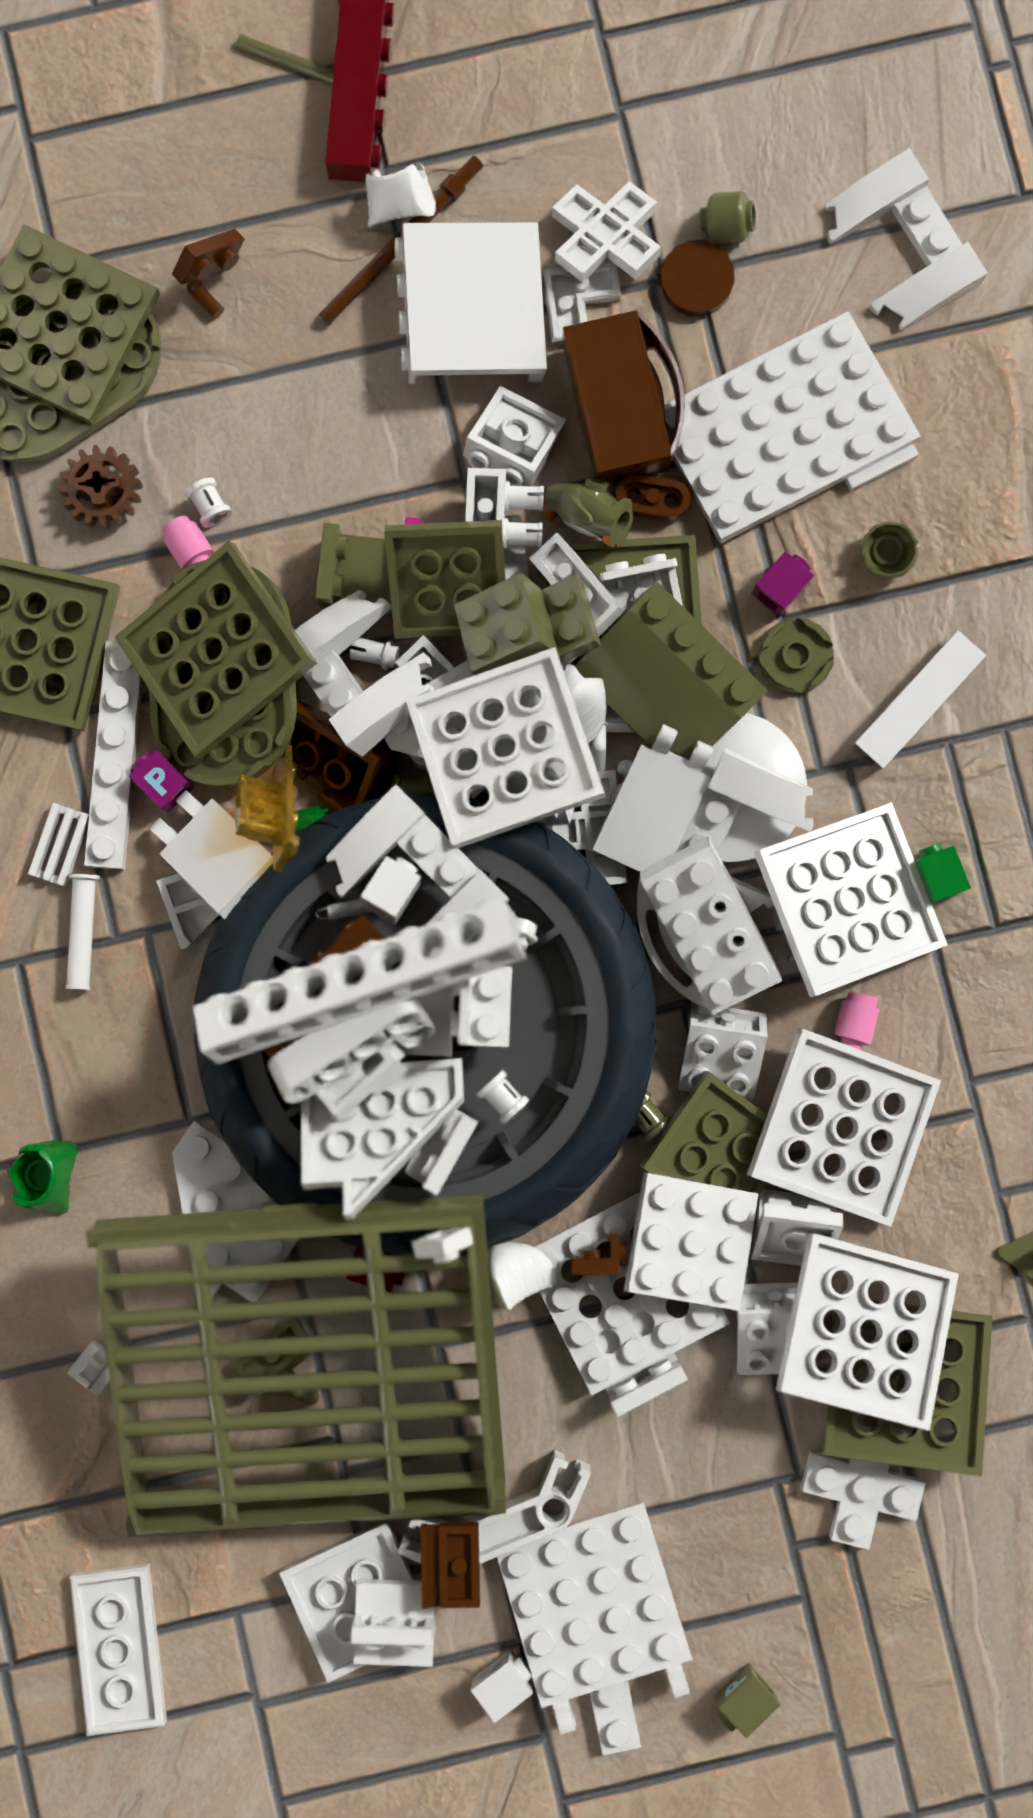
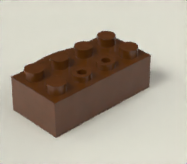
M637 310L563 327L562 346L594 478L611 483L620 481L625 476L632 474L646 475L668 470L677 450L683 428L685 395L678 365L664 338ZM649 350H654L664 364L672 384L676 413L675 427L672 430H667L665 427L663 390L659 376L648 358L647 352Z

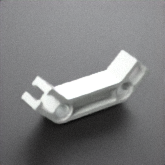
M554 1449L539 1487L506 1500V1513L470 1515L456 1521L479 1522L480 1564L567 1527L573 1519L591 1475L590 1464L576 1460L574 1467L578 1468V1475L569 1490H565L561 1486L553 1485L558 1468L566 1469L569 1462L565 1460L564 1453ZM549 1499H559L565 1506L561 1513L550 1515L545 1512L543 1505ZM440 1517L410 1519L408 1527L415 1529L416 1526L421 1528V1523L439 1524L451 1522ZM404 1533L397 1553L421 1563V1543L409 1540L410 1535Z

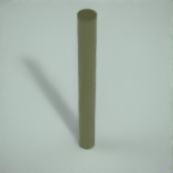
M240 34L237 38L236 49L329 85L333 83L334 70L243 34Z

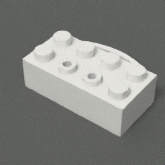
M709 836L640 871L637 889V917L640 933L654 965L667 982L679 993L692 1002L710 1010L713 1016L782 981L779 967ZM648 910H654L657 913L658 925L664 943L676 963L692 978L690 985L684 984L672 974L658 955L647 927L645 913Z

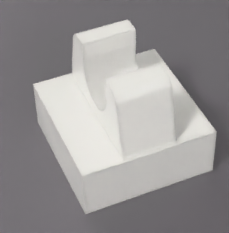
M93 1340L67 1374L97 1397L110 1383L106 1349Z

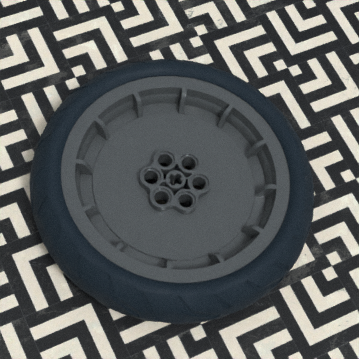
M435 793L406 794L449 838ZM469 797V804L472 807H482L487 803L486 801ZM382 798L355 804L329 813L295 833L270 853L277 861L273 862L244 893L241 900L233 907L225 919L221 917L216 925L205 952L196 988L194 1006L205 1003L211 996L218 994L228 995L242 990L251 982L268 981L282 976L288 969L308 967L307 964L316 954L324 948L328 950L337 940V935L350 922L356 921L362 915L329 920L328 910L322 908H327V905L361 899L362 893L385 857L343 898L337 893L335 887L343 883L336 860L328 863L326 857ZM536 821L458 848L509 898L507 905L513 911L515 917L528 920L537 926L535 936L538 938L536 943L528 945L527 949L524 950L526 959L506 965V967H512L509 1047L469 1046L464 1051H456L452 1048V1057L438 1056V1060L462 1058L464 1103L457 1110L479 1122L438 1195L423 1188V1183L405 1173L412 1159L411 1157L369 1201L483 1194L487 1247L518 1238L553 1218L577 1200L605 1171L619 1152L641 1109L656 1050L654 987L644 948L632 919L602 874L568 841ZM398 844L386 856L394 861L399 857L414 865L418 870L416 874L421 876L419 888L395 925L372 911L363 914L386 939L397 936L403 929L425 926L451 900ZM481 933L474 935L467 944L476 942L480 938ZM402 960L395 962L390 972L399 968ZM247 1013L239 1019L238 1024L246 1019ZM194 1016V1043L198 1073L211 1117L230 1151L250 1178L278 1205L344 1203L343 1187L304 1189L302 1186L301 1101L297 1103L285 1101L268 1068V1063L272 1058L261 1049L221 1064L215 1063L200 1050ZM405 1055L400 1062H415L419 1055ZM502 1070L507 1074L505 1079L521 1096H526L529 1099V1102L504 1124L500 1120L501 1115L485 1098L480 1099L476 1095ZM439 1229L379 1232L381 1253L391 1255L415 1254L412 1242ZM363 1234L330 1236L350 1245L364 1248ZM468 1246L459 1251H468Z

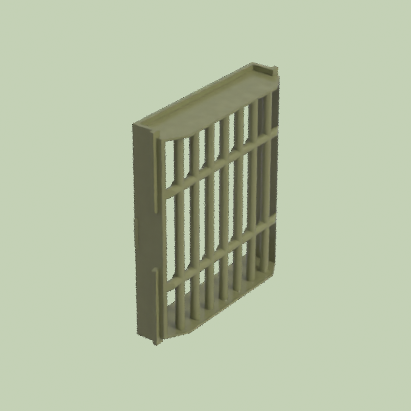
M483 1194L368 1202L352 1220H345L344 1203L326 1205L304 1203L264 1206L262 1209L98 1219L92 1229H87L88 1248L97 1247L98 1298L129 1514L126 1521L128 1537L264 1529L265 1526L358 1520L373 1522L506 1513V1480ZM470 1227L473 1244L468 1246V1251H458L459 1257L456 1259L435 1263L434 1258H416L415 1254L384 1256L381 1253L379 1232ZM363 1234L365 1256L361 1258L211 1267L207 1263L205 1244ZM189 1245L191 1269L120 1273L117 1250ZM469 1267L470 1288L390 1294L385 1291L383 1273ZM367 1274L368 1295L216 1305L211 1297L210 1284ZM194 1285L196 1306L125 1311L122 1290ZM472 1305L473 1326L391 1331L388 1328L387 1310ZM356 1312H370L372 1331L366 1333L220 1342L216 1338L215 1322ZM198 1323L201 1343L130 1348L127 1327ZM475 1342L476 1362L395 1368L391 1362L390 1348ZM374 1349L376 1366L375 1369L225 1379L221 1375L219 1359ZM203 1360L205 1380L135 1384L132 1364ZM478 1379L479 1399L398 1404L395 1401L394 1384ZM378 1386L379 1404L375 1406L229 1415L225 1411L223 1395ZM207 1397L209 1416L140 1421L137 1401ZM481 1415L482 1435L402 1440L398 1436L397 1421ZM381 1422L383 1438L382 1441L234 1451L229 1446L228 1432ZM212 1433L214 1452L144 1456L142 1437ZM484 1451V1471L405 1476L401 1468V1457ZM372 1458L385 1459L386 1476L375 1478L238 1486L234 1483L232 1467ZM216 1469L218 1488L149 1492L147 1473Z

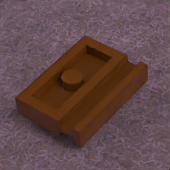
M479 1522L421 1523L422 1609H428V1607L480 1608Z

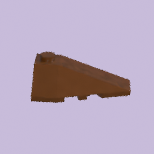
M297 700L295 727L284 754L297 767L294 772L301 780L307 779L319 792L317 798L333 812L379 798L393 779L401 752L391 750L386 740L382 739L362 757L345 745L329 721L331 718L329 713Z

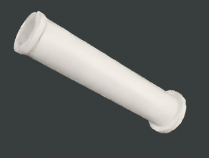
M69 874V878L73 880L67 985L65 988L90 990L96 880H100V876Z

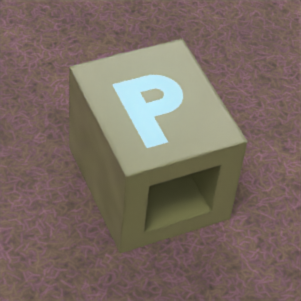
M750 1663L715 1695L718 1708L720 1709L716 1712L719 1719L731 1732L737 1728L745 1738L781 1706L776 1692Z

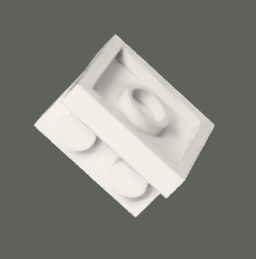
M764 1189L757 1200V1226L751 1246V1259L802 1266L808 1234L815 1233L838 1240L843 1228V1213H836V1207L798 1193Z
M357 1579L355 1617L351 1627V1644H354L353 1664L433 1667L435 1607L422 1609V1581Z

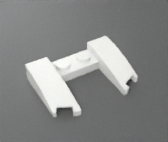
M910 148L855 182L827 202L825 206V212L835 209L837 229L829 230L827 234L830 245L892 211L923 260L926 268L914 274L872 302L869 306L870 310L877 316L883 307H887L903 317L898 327L901 331L980 286L987 275L986 269L969 242L961 243L926 187L929 178Z
M358 590L323 609L300 625L295 631L317 662L303 676L330 714L331 718L329 721L345 745L363 757L410 715L406 700L433 691L434 688L430 685H422L420 672L432 667L431 659L423 652L382 677L365 691L361 689L339 655L386 614L392 606L383 598H379L375 603L365 600L367 595L363 591Z
M725 748L676 853L708 836L717 852H719L742 804L811 832L813 818H805V796L813 795V789ZM730 876L749 913L753 912L763 903L768 909L774 905L770 894Z
M397 785L350 830L326 857L328 863L336 860L343 883L335 887L337 893L343 898L398 844L451 898L426 925L436 922L443 915L460 914L474 909L476 905L486 900L504 899L506 903L509 902V898L457 847H452L450 839ZM442 946L433 949L428 958L436 956Z

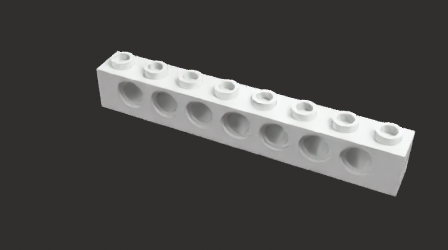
M504 899L486 900L476 905L474 909L466 912L446 914L439 917L436 922L423 927L406 928L401 930L397 936L382 941L363 943L357 950L342 955H328L317 964L305 968L288 969L282 976L268 981L251 982L244 989L234 993L211 996L205 1003L193 1006L200 1050L215 1063L221 1064L526 959L515 914ZM481 933L480 938L476 942L467 944L474 934ZM442 946L436 956L428 958L433 949ZM402 960L399 968L390 972L392 965ZM363 973L361 980L358 983L351 985L353 979L357 975ZM324 987L323 992L318 997L313 998L315 992ZM286 1000L284 1006L275 1012L278 1004ZM247 1013L246 1019L238 1024L239 1019Z

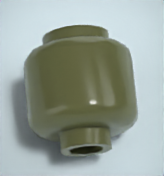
M742 191L714 193L709 198L707 207H702L700 210L701 230L708 231L710 240L715 244L744 242L748 238L749 232H754L756 227L754 200H749Z

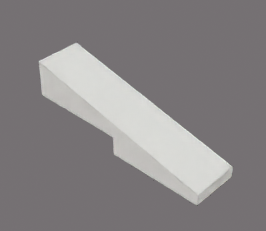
M958 630L854 744L884 769L987 655Z

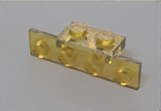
M291 745L287 746L272 770V783L241 774L236 784L235 834L253 841L273 844V870L278 872L282 871L288 858H294L299 845V836L295 835L294 831L298 821V811L294 810L298 788L293 785L297 763L292 762Z

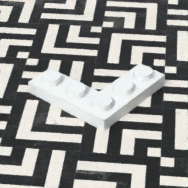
M558 533L552 536L529 558L551 585L574 574H577L583 580L599 637L626 613ZM576 658L561 664L563 670L566 668V665L571 664Z

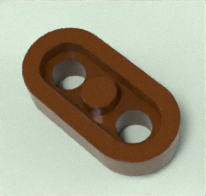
M632 474L622 478L617 484L615 499L618 502L623 498H627V494L630 492L639 494L640 500L632 502L633 516L674 521L686 514L690 504L688 488L677 480ZM668 497L674 498L677 501V505L669 508L664 504V500Z

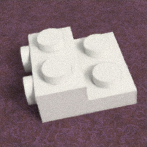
M500 386L469 433L463 456L468 459L469 464L473 468L506 469V481H509L512 486H532L545 465L550 450L562 433L566 419Z
M392 1042L316 1092V1094L331 1113L341 1121L370 1093L378 1097L407 1070L400 1062L405 1057V1054Z

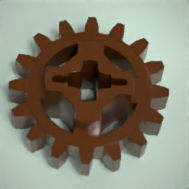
M93 445L92 455H87L82 449L79 450L81 460L78 462L72 459L67 460L71 467L70 473L60 472V477L67 485L58 487V491L62 496L68 497L62 504L68 511L73 510L71 515L77 522L85 518V524L89 528L93 529L96 522L99 521L103 529L108 530L109 521L113 519L119 526L123 525L121 515L126 513L133 516L135 513L130 507L131 503H141L142 501L135 492V490L143 488L140 479L134 478L139 474L138 469L134 464L129 465L130 460L125 453L117 457V452L111 446L108 447L105 454H102L98 445ZM107 466L116 468L123 476H119L118 473L110 474ZM105 482L107 485H103L101 492L97 493L95 490L100 489V483ZM79 499L92 501L94 510L82 505Z

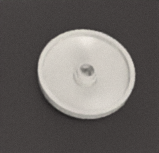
M748 713L712 746L711 756L702 772L712 776L726 748L807 786L802 759L791 740L769 721ZM742 804L718 854L723 863H741L756 859L755 852L785 841L796 826Z

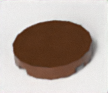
M689 240L677 245L666 256L661 269L660 279L663 295L675 310L689 316H700L701 314L713 313L719 310L728 301L735 282L734 266L729 255L718 245L706 240Z

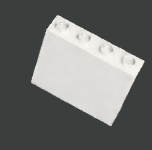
M538 222L403 223L401 237H395V261H402L403 274H397V297L404 298L405 311H399V334H406L407 347H401V370L408 371L409 384L415 383L416 376L527 374V382H542L547 370Z

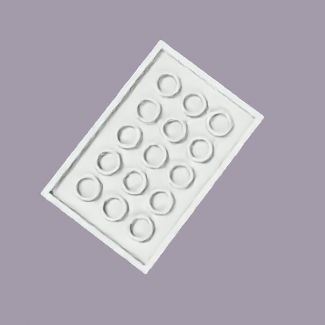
M849 311L684 394V423L673 460L721 544L900 450L918 443L921 435ZM675 400L665 404L664 423L667 430H672L675 427Z

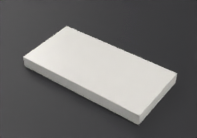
M150 1563L72 1573L70 1576V1587L86 1736L165 1726L167 1717Z

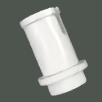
M359 637L351 644L352 646L366 649V652L350 649L351 660L380 665L382 670L385 671L388 668H396L400 647L395 646L393 641L389 640L387 643Z

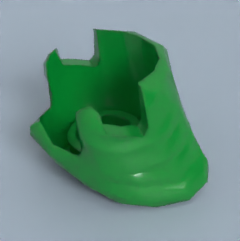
M51 1140L27 1144L20 1148L18 1154L22 1155L7 1170L13 1186L18 1191V1193L11 1194L12 1201L16 1205L54 1214L68 1212L69 1183L73 1173L74 1162L79 1152L78 1146L71 1141Z

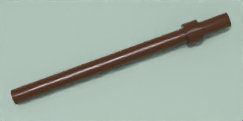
M473 155L455 175L449 174L441 182V189L433 196L436 202L434 216H416L408 223H429L451 200L455 202L466 191L464 186L484 167L482 162ZM402 229L319 313L320 317L328 325L395 258V237H401Z

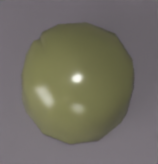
M887 521L874 525L864 536L860 554L864 566L871 574L879 578L892 580L903 577L914 567L919 555V542L908 526L902 523L898 524L897 522Z

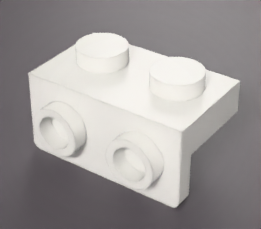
M666 554L643 558V565L629 567L628 561L609 564L605 566L606 572L600 573L598 576L599 581L626 612L656 581L683 606L676 574L677 561L676 558L667 560Z

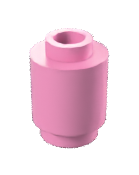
M187 516L173 519L162 530L165 536L164 543L181 570L194 563L206 560L214 553L197 523L190 521Z
M848 992L846 1000L841 1002L833 1036L839 1038L840 1043L861 1051L863 1045L871 1046L880 1011L876 1008L878 999L860 993Z

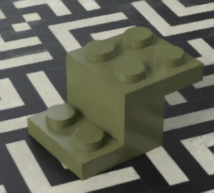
M519 573L454 605L469 667L474 675L554 647L561 664L601 646L583 580L577 574L569 576L547 588L540 589L524 574Z

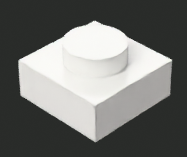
M470 1227L439 1229L412 1242L416 1258H434L435 1263H443L459 1257L458 1251L473 1244Z

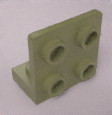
M324 523L315 595L319 607L325 609L358 590L363 591L367 595L365 598L367 601L375 603L379 598H383L391 604L385 539L343 535L339 524ZM392 608L384 615H392Z

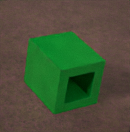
M941 843L919 851L921 858L915 860L931 903L971 889L954 845L943 849Z

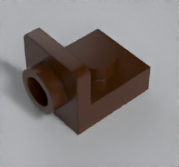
M610 1234L611 1258H603V1250L580 1251V1259H571L572 1275L620 1274L619 1266L627 1265L626 1241L619 1242L618 1234Z

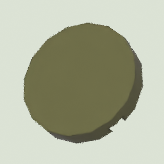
M805 618L786 619L778 622L767 631L759 646L758 662L763 676L773 687L785 693L801 694L814 690L828 677L834 665L833 644L830 636L821 625Z

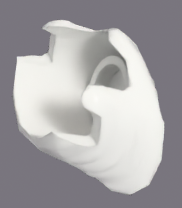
M416 162V167L411 164L403 170L381 176L380 171L377 170L372 172L371 175L369 173L366 175L367 205L369 207L368 228L371 229L378 224L387 223L396 218L434 216L436 202L432 195L425 169L421 163Z
M569 664L566 665L564 674L589 744L597 737L605 723L607 710L605 687L601 678H584L574 665Z
M510 1241L491 1247L488 1262L492 1303L508 1311L525 1298L554 1285L556 1271L551 1261L540 1249L528 1244Z

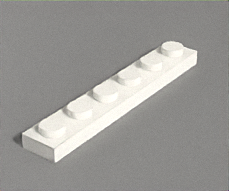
M105 642L84 866L125 870L133 780L129 775L134 771L132 766L136 759L143 679L118 642Z

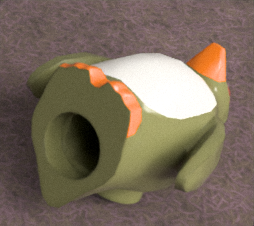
M586 478L585 484H551L545 488L543 495V504L546 509V520L548 522H552L559 515L569 528L590 537L601 538L604 544L609 547L621 546L628 536L633 522L632 500L623 498L618 502L607 492L608 484L595 478Z

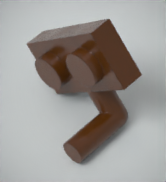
M236 229L184 246L172 272V275L181 285L187 283V291L214 319L222 315L224 307L203 285L209 275L221 270L228 271L238 262V252L245 239Z

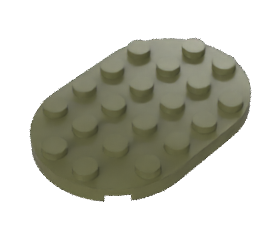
M81 284L69 286L66 291V298L71 300L80 298L84 293L85 287ZM115 300L102 302L99 307V313L105 316L112 315L118 308V302ZM31 301L20 302L16 307V315L21 317L28 316L34 309V303ZM152 311L93 425L0 381V459L16 463H32L50 459L66 451L135 405L154 382L161 361V336ZM62 316L53 318L49 323V331L54 333L63 331L67 326V318ZM96 332L88 333L82 340V346L87 349L95 348L101 341V335ZM12 333L3 335L0 338V349H11L16 344L17 336ZM46 349L36 351L32 356V364L37 366L46 364L50 359V351ZM79 365L69 367L65 373V379L70 382L78 381L84 374V368Z
M205 560L194 563L177 573L171 579L173 583L168 587L163 596ZM251 566L291 624L288 606L278 587L268 576ZM228 586L218 591L216 595L218 606L225 605L229 601L231 593ZM199 610L192 612L188 618L187 623L190 630L196 629L201 623L202 616ZM244 616L238 621L236 630L239 636L245 635L250 630L251 620L249 616ZM170 634L165 635L159 643V649L162 654L169 652L172 648L173 639ZM219 640L213 641L208 647V657L210 660L218 658L221 654L222 644ZM269 646L262 647L257 654V662L260 666L266 665L272 657V651ZM191 664L184 665L179 672V679L182 684L189 682L193 676ZM240 670L233 671L228 678V686L231 690L237 689L242 683L243 677ZM295 682L204 757L197 758L194 757L149 690L151 724L159 750L183 776L198 783L216 787H232L258 778L279 760L287 748L294 731L297 714ZM211 694L204 695L200 700L199 709L202 714L208 713L213 707V697Z

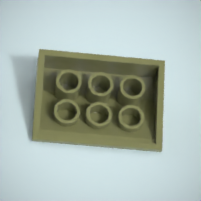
M657 581L600 639L601 646L587 652L575 665L578 672L584 678H601L603 680L606 704L651 748L663 724L677 730L678 734L669 751L687 760L690 759L698 740L713 746L768 691Z

